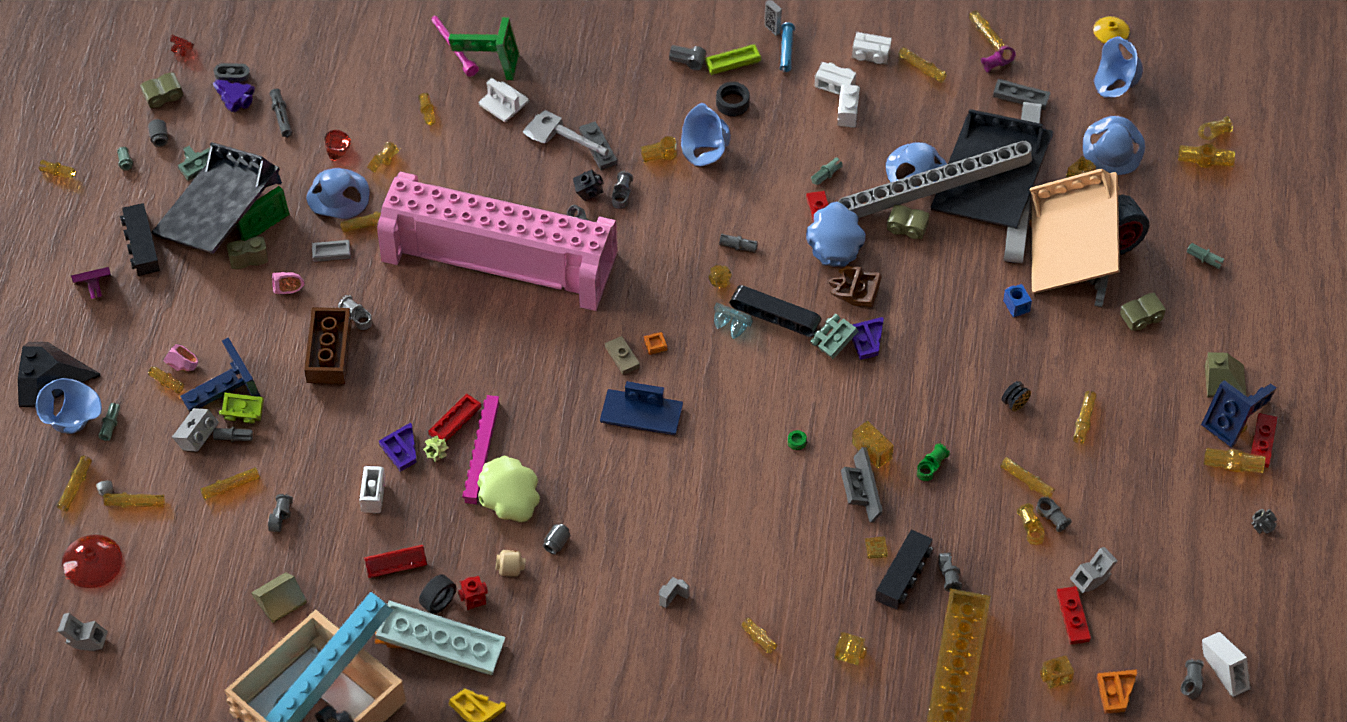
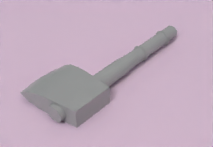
M546 110L541 114H537L523 131L528 137L538 142L547 143L558 133L604 156H607L609 150L602 147V145H598L562 126V118Z

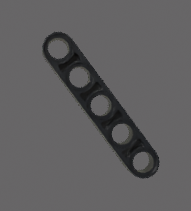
M739 285L729 301L730 305L736 310L808 337L814 336L822 321L820 315L813 311L743 285Z

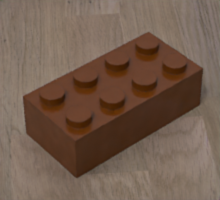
M312 307L304 368L306 383L345 384L352 326L350 308Z

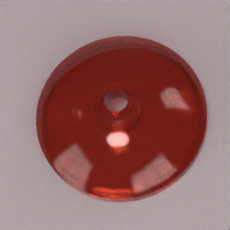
M98 534L86 535L78 538L67 547L62 557V569L66 578L79 587H100L117 576L122 567L123 556L120 547L113 539Z

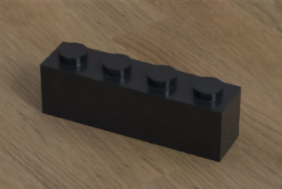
M144 203L123 207V215L120 218L122 227L126 226L127 228L123 231L125 240L130 241V244H127L129 255H133V258L130 259L132 270L136 269L138 276L159 272L160 268Z
M912 529L910 530L876 590L875 601L895 610L899 608L900 604L904 605L908 597L907 592L909 588L913 589L916 584L917 578L915 577L918 573L921 574L923 572L926 558L930 559L933 554L932 538Z

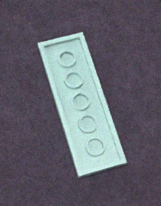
M388 602L387 605L393 609V612L378 628L375 639L482 673L493 674L505 637L399 603Z

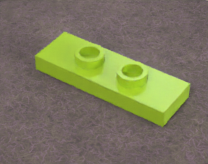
M755 44L705 58V63L711 75L761 61V55Z

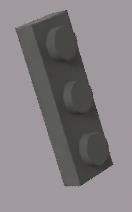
M998 79L993 97L1023 104V102L1041 104V109L1045 110L1050 92Z
M596 121L580 126L579 132L582 137H586L588 140L602 145V147L609 150L608 155L604 156L589 148L600 170L617 165V159Z

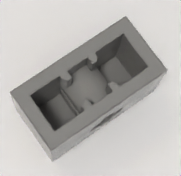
M193 408L172 438L182 450L198 451L219 422L208 409Z

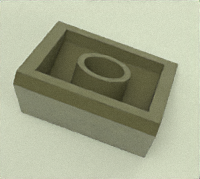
M286 572L251 592L272 623L307 603L295 577Z

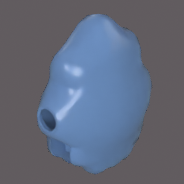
M833 202L814 214V223L807 228L806 239L813 248V256L822 265L845 267L849 262L856 259L858 250L865 243V232L858 225V216L854 212L847 209L842 203Z

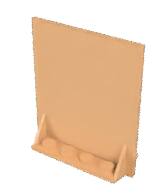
M1098 169L1030 188L1032 195L1033 294L1120 272L1118 174L1116 172L1109 173L1103 169Z

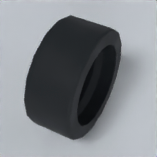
M738 82L724 83L716 91V106L722 114L739 116L748 110L750 92L743 84ZM729 94H736L741 96L743 101L737 104H729L723 101L722 98Z
M437 575L422 590L419 596V603L429 613H439L454 598L457 586L446 575Z

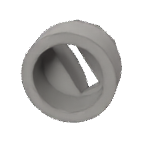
M102 481L96 485L97 491L102 497H107L113 492L111 481Z

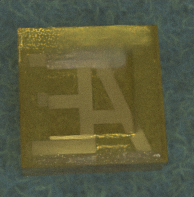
M885 536L865 538L868 559L888 556Z

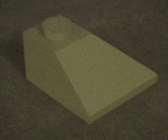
M1208 352L1205 362L1207 397H1214L1220 383L1224 380L1246 396L1244 364L1228 353Z

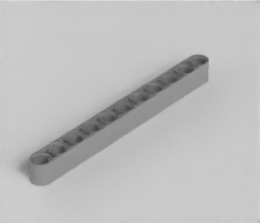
M1023 102L1021 120L1039 123L1041 104ZM1030 197L1018 228L1008 227L1004 254V261L1023 263Z
M1020 141L843 197L838 202L849 208L850 211L860 218L891 208L894 205H901L1027 165L1033 159L1031 145L1027 141Z

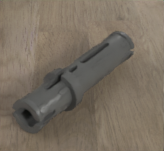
M275 88L269 92L272 99V109L276 113L282 137H289L293 132L286 112V102L282 99L280 89Z

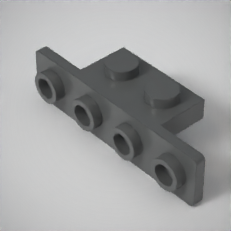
M862 447L854 456L856 468L844 467L841 470L848 503L866 506L869 522H874L882 514V505L880 504L867 448Z

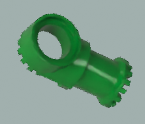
M936 444L934 450L927 454L917 466V477L920 480L930 481L933 479L934 472L940 467V463L944 458L950 456V451H948L944 444ZM927 468L931 473L923 474L920 470Z

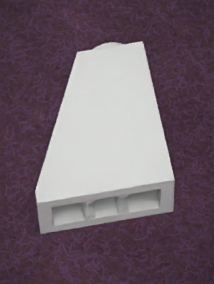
M1220 632L1203 639L1204 657L1229 694L1234 697L1249 690L1247 657Z

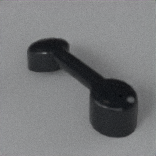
M329 705L315 713L317 722H355L347 711L338 712Z

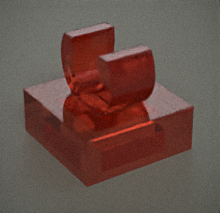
M175 35L171 36L170 42L174 43L171 47V52L176 54L177 49L180 48L179 55L184 57L186 49L192 51L193 43Z

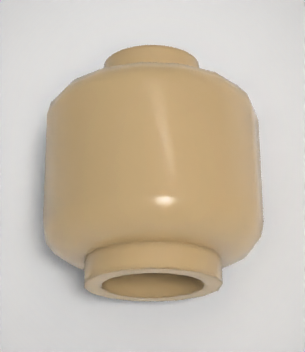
M502 550L500 555L497 554L496 571H499L501 576L517 577L520 574V570L525 569V558H521L519 551Z

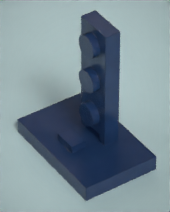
M229 337L222 340V343L231 360L230 365L232 368L180 396L189 413L193 408L200 409L224 396L225 393H230L244 384L251 396L261 397L252 376Z
M1224 380L1220 383L1201 425L1232 448L1236 445L1249 416L1271 401L1277 387L1270 383L1265 388L1261 387L1254 396L1250 395L1247 397Z

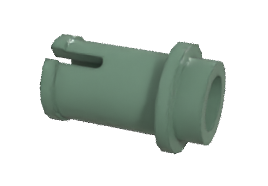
M120 147L117 150L119 157L118 165L122 170H130L133 161L130 159L129 149L127 147Z

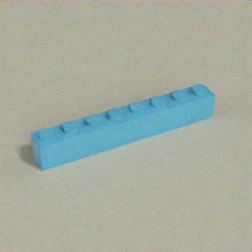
M370 592L265 717V720L268 722H301L393 612V609Z

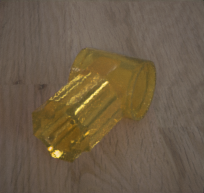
M666 136L658 143L640 147L643 162L660 158L665 160L676 158L677 145L675 138Z

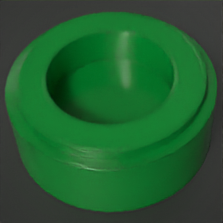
M799 430L792 431L788 435V446L793 450H802L807 444L806 434Z

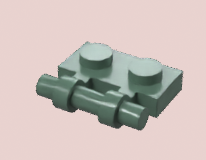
M836 313L832 318H828L825 321L826 324L820 331L817 330L813 339L810 341L814 346L821 342L818 345L819 349L832 359L859 332L856 327L845 319L837 323L841 318Z

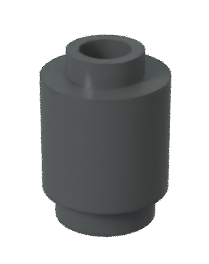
M160 119L151 121L148 124L151 142L156 147L165 146L169 139L165 121Z
M555 524L544 539V549L551 554L560 552L571 536L569 529L563 524Z

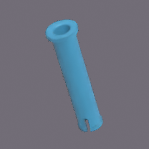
M787 22L781 26L783 36L780 70H783V72L791 70L793 31L795 30V25Z

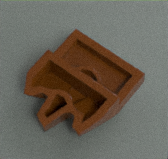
M847 266L838 270L841 277H833L828 281L830 286L835 288L830 292L831 295L854 306L873 307L882 276L881 273L862 272L861 267Z

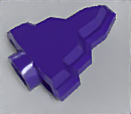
M218 79L213 83L216 92L222 95L221 99L229 111L236 112L241 107L247 109L251 105L255 87L249 84L242 85Z

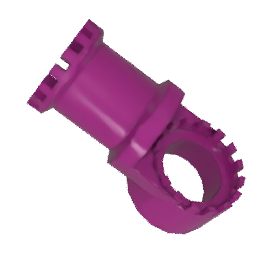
M1003 46L999 51L994 52V55L981 58V64L985 72L988 73L997 66L1002 67L1014 61L1016 52L1012 47ZM1009 49L1011 56L1008 59H1004L1003 52Z

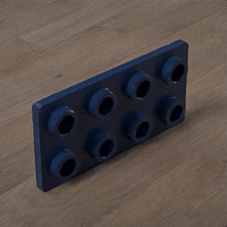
M626 381L625 392L612 389L607 390L600 422L676 435L683 402L665 399L664 387Z

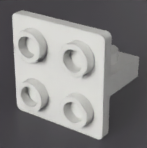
M491 78L487 82L488 94L479 101V105L502 121L507 122L528 103V98L506 83L497 82Z

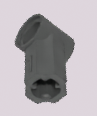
M673 45L670 49L669 60L687 64L693 70H700L707 52L699 46L689 49Z

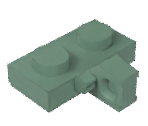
M190 146L183 149L186 159L178 165V168L188 181L194 179L207 164L210 148L200 153H195Z

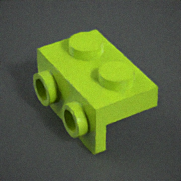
M225 393L223 407L219 414L227 421H236V418L243 419L245 423L254 424L255 421H261L264 398Z

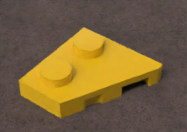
M463 689L449 699V705L467 722H489L506 710L504 702L498 704L489 701V697L477 695L467 689Z

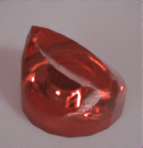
M331 130L325 135V149L332 162L341 158L351 146L349 135L341 130Z

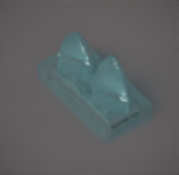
M716 302L714 306V323L717 329L725 326L730 319L732 320L730 326L732 339L740 336L747 326L751 327L754 321L750 315Z

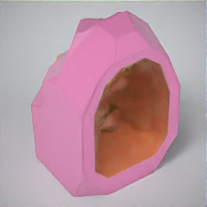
M292 272L272 273V287L275 294L294 293L304 286V280L298 274Z
M178 344L171 348L163 360L177 371H192L198 365L197 357L184 346Z

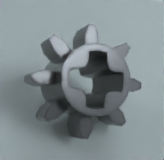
M1260 509L1252 517L1253 522L1251 524L1259 534L1262 531L1266 534L1270 533L1277 525L1275 522L1277 518L1270 509L1266 512L1264 509Z

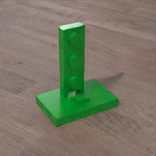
M502 17L498 35L449 34L448 41L452 51L498 52L506 80L514 79L520 52L509 17Z
M280 186L257 199L238 222L237 228L242 241L257 237L290 215L284 190Z

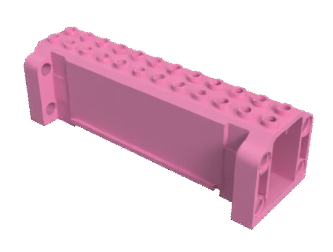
M399 172L398 176L394 177L382 205L377 227L382 262L398 265L402 253L560 290L562 287H565L566 291L579 293L581 308L594 311L597 310L617 255L616 220L599 217L597 222H592L577 217L418 182L417 175Z

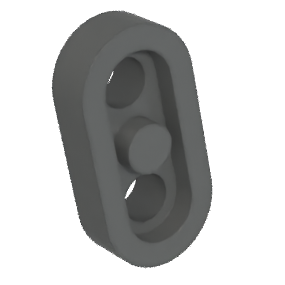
M221 63L215 66L214 76L218 80L244 82L249 79L250 70L245 64Z

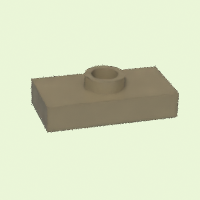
M622 336L605 343L606 350L622 375L640 368V363Z

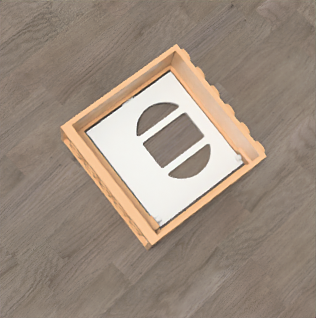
M317 610L311 613L225 690L226 701L230 706L229 711L231 715L236 719L240 718L243 722H268L265 720V717L275 707L277 701L291 688L337 633L339 628ZM363 648L321 697L330 706L335 708L336 711H347L350 713L355 722H385L406 702L402 680Z

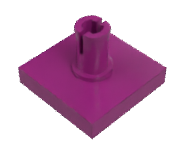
M106 267L71 275L74 284L87 283L90 298L93 299L96 298L94 289H96L97 297L103 296L98 280L111 276L110 268Z

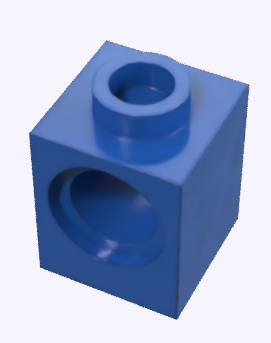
M1022 284L1005 289L1003 301L1013 317L1030 312L1032 300Z

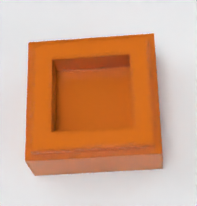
M662 332L644 336V342L649 355L668 350Z

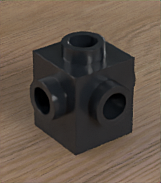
M592 169L573 178L576 193L584 201L604 192L602 187L604 181L601 175H597Z

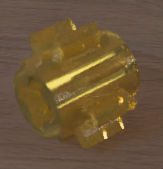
M716 264L709 269L711 273L708 278L714 287L724 288L730 284L729 279L732 277V274L727 266H718Z

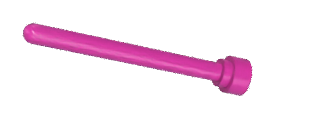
M433 16L432 22L449 44L448 38L450 33L437 16ZM454 51L463 63L465 74L469 77L474 76L479 70L476 63L468 60L463 51Z

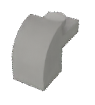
M1102 547L1090 562L1080 564L1070 579L1083 593L1092 591L1112 575L1110 571L1118 561L1105 547Z
M70 613L63 614L57 631L67 638L66 644L76 649L87 651L102 649L108 631L97 622L82 623Z

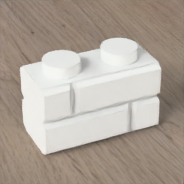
M857 32L853 44L852 58L860 61H874L877 64H887L892 38Z
M822 62L815 76L814 87L841 95V86L843 84L855 85L856 73L848 68L837 67L833 63L827 64Z
M844 84L841 86L838 112L839 126L856 127L859 86Z
M364 467L360 493L362 512H381L386 480L383 467Z

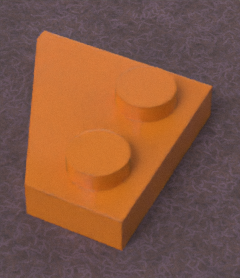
M1137 670L1097 674L1105 714L1125 712L1136 679Z

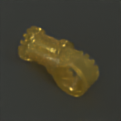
M1226 116L1223 120L1202 124L1198 128V136L1203 140H1212L1219 136L1220 133L1232 132L1233 125L1231 124L1233 122L1231 123L1232 120H1230L1229 116ZM1206 127H1209L1211 131L1208 137L1203 132Z
M386 141L382 151L378 152L377 155L375 154L366 168L375 173L381 164L390 165L393 156L399 152L398 146L394 145L391 141Z
M1033 504L1021 505L1016 512L1023 520L1027 541L1032 545H1039L1044 541L1045 530L1039 517H1036L1033 511ZM1032 532H1038L1041 534V536L1039 538H1033L1030 534Z

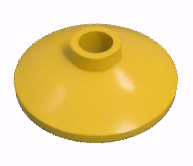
M1104 17L1096 22L1094 34L1103 43L1114 37H1121L1126 40L1129 36V27L1119 18Z

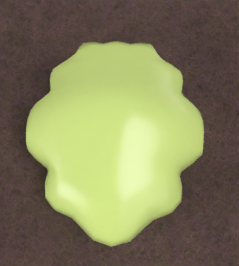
M502 456L484 464L483 471L480 473L477 482L480 488L478 494L480 503L484 507L494 510L501 519L526 522L530 519L540 501V496L535 490L538 484L536 474L530 468L522 466L519 460L509 458L508 456Z

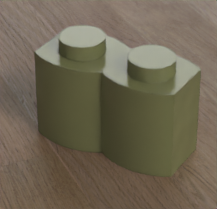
M174 72L164 74L157 79L145 81L140 85L149 108L160 107L166 102L177 101L183 96L182 88Z
M894 205L887 221V230L893 234H905L912 239H923L930 214L922 210L910 209L903 205Z
M253 237L246 241H233L227 244L231 269H243L249 265L258 266L268 262L263 237Z
M1149 293L1121 306L1120 315L1131 331L1142 330L1147 324L1162 321L1166 309L1155 293Z

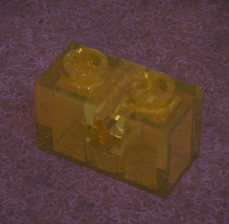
M868 420L853 430L852 444L858 450L866 447L870 462L875 467L880 468L893 458L894 445Z

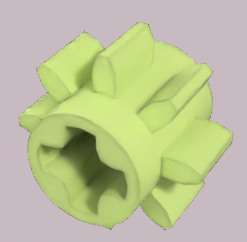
M435 436L425 441L427 446L423 450L427 458H433L434 462H436L440 458L443 459L447 456L445 451L449 447L446 445L445 439H438V436Z

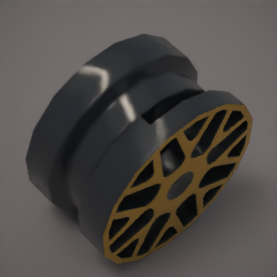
M1016 381L1006 389L1001 400L1004 404L1009 405L1012 411H1017L1027 403L1032 392L1028 388H1024L1022 382Z

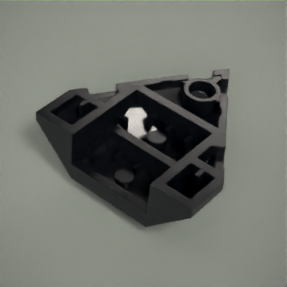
M27 342L22 346L17 378L19 407H36L39 391L54 380L67 378L83 383L92 377L95 379L101 375L49 342ZM54 389L52 395L58 398L64 395V392L61 389Z

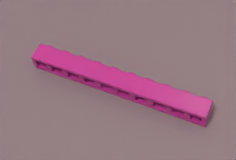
M487 395L486 400L484 399L482 420H479L480 428L479 430L477 429V440L474 442L475 450H472L473 459L470 460L469 465L471 468L467 473L468 481H465L466 490L463 491L462 496L465 503L477 505L480 488L477 482L480 473L483 471L484 464L487 462L499 408V396Z

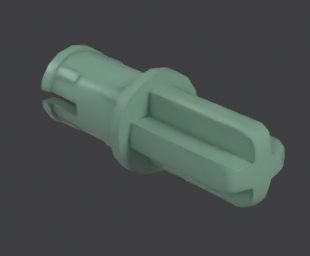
M834 158L827 165L821 166V169L811 176L812 183L819 185L825 179L831 178L834 172L843 167L841 161L835 165L840 159Z
M1191 243L1187 249L1188 254L1202 260V263L1206 262L1217 269H1220L1221 264L1215 262V260L1220 263L1224 261V258L1209 252L1210 249L1205 250L1194 243Z
M110 404L106 417L102 419L103 424L98 435L100 439L105 441L111 440L113 429L118 423L116 419L120 410L119 404Z

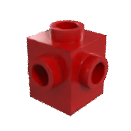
M479 576L467 577L460 581V590L457 591L460 601H464L467 610L486 604L485 594H488L486 583L481 582Z

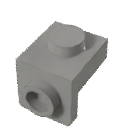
M672 577L666 586L663 585L658 593L660 605L667 608L677 594L688 599L690 596L688 584L683 580Z

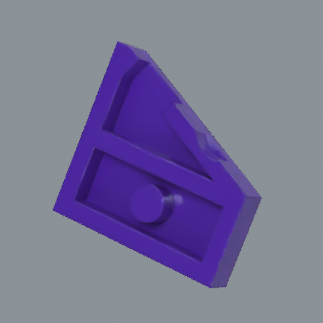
M883 317L853 324L859 331L852 338V342L860 360L878 356Z
M411 423L379 440L380 447L400 472L417 462Z

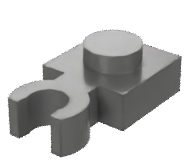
M1109 275L1096 279L1095 290H1098L1095 306L1102 307Z

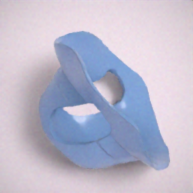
M1114 37L1104 44L1100 66L1094 79L1095 87L1103 97L1121 96L1141 79L1143 65L1131 42L1121 37ZM1119 44H1122L1132 54L1133 58L1124 59ZM1118 79L1123 80L1126 84L1122 88L1107 91L1108 87Z
M700 103L688 113L684 121L681 139L682 153L690 163L696 166L715 162L722 156L725 148L730 143V129L716 112L706 104ZM696 148H718L714 151L702 153L698 158L694 156Z
M1109 116L1095 122L1087 129L1083 138V155L1086 161L1095 169H1103L1109 173L1116 172L1118 175L1134 171L1139 166L1145 152V141L1137 127L1130 120L1119 116ZM1106 131L1095 144L1091 143L1092 134H1100ZM1133 142L1139 145L1136 154H1134Z
M911 143L899 147L889 155L886 161V173L891 183L898 180L896 173L899 166L903 163H910L915 167V171L906 177L947 165V163L931 145ZM934 156H935L942 164H935V162H934Z
M333 168L325 170L316 176L306 198L309 207L317 214L349 219L357 216L366 208L370 190L366 179L360 174L347 169ZM321 184L322 192L313 194L314 189ZM349 186L355 187L360 193L361 202L358 203L344 197L343 191Z
M61 378L48 383L39 391L36 399V411L40 420L45 424H51L55 430L66 434L82 430L89 420L96 419L102 411L99 395L89 386L73 379ZM54 389H61L64 392L65 399L61 411L55 416L53 414L54 397L52 391Z

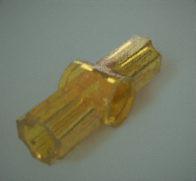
M1203 144L1201 147L1180 145L1178 161L1198 163L1203 168H1209L1212 165L1234 167L1235 151L1216 149L1211 144Z
M1206 448L1204 465L1225 468V470L1232 472L1248 471L1263 474L1266 456L1246 454L1244 451L1235 449L1225 451Z

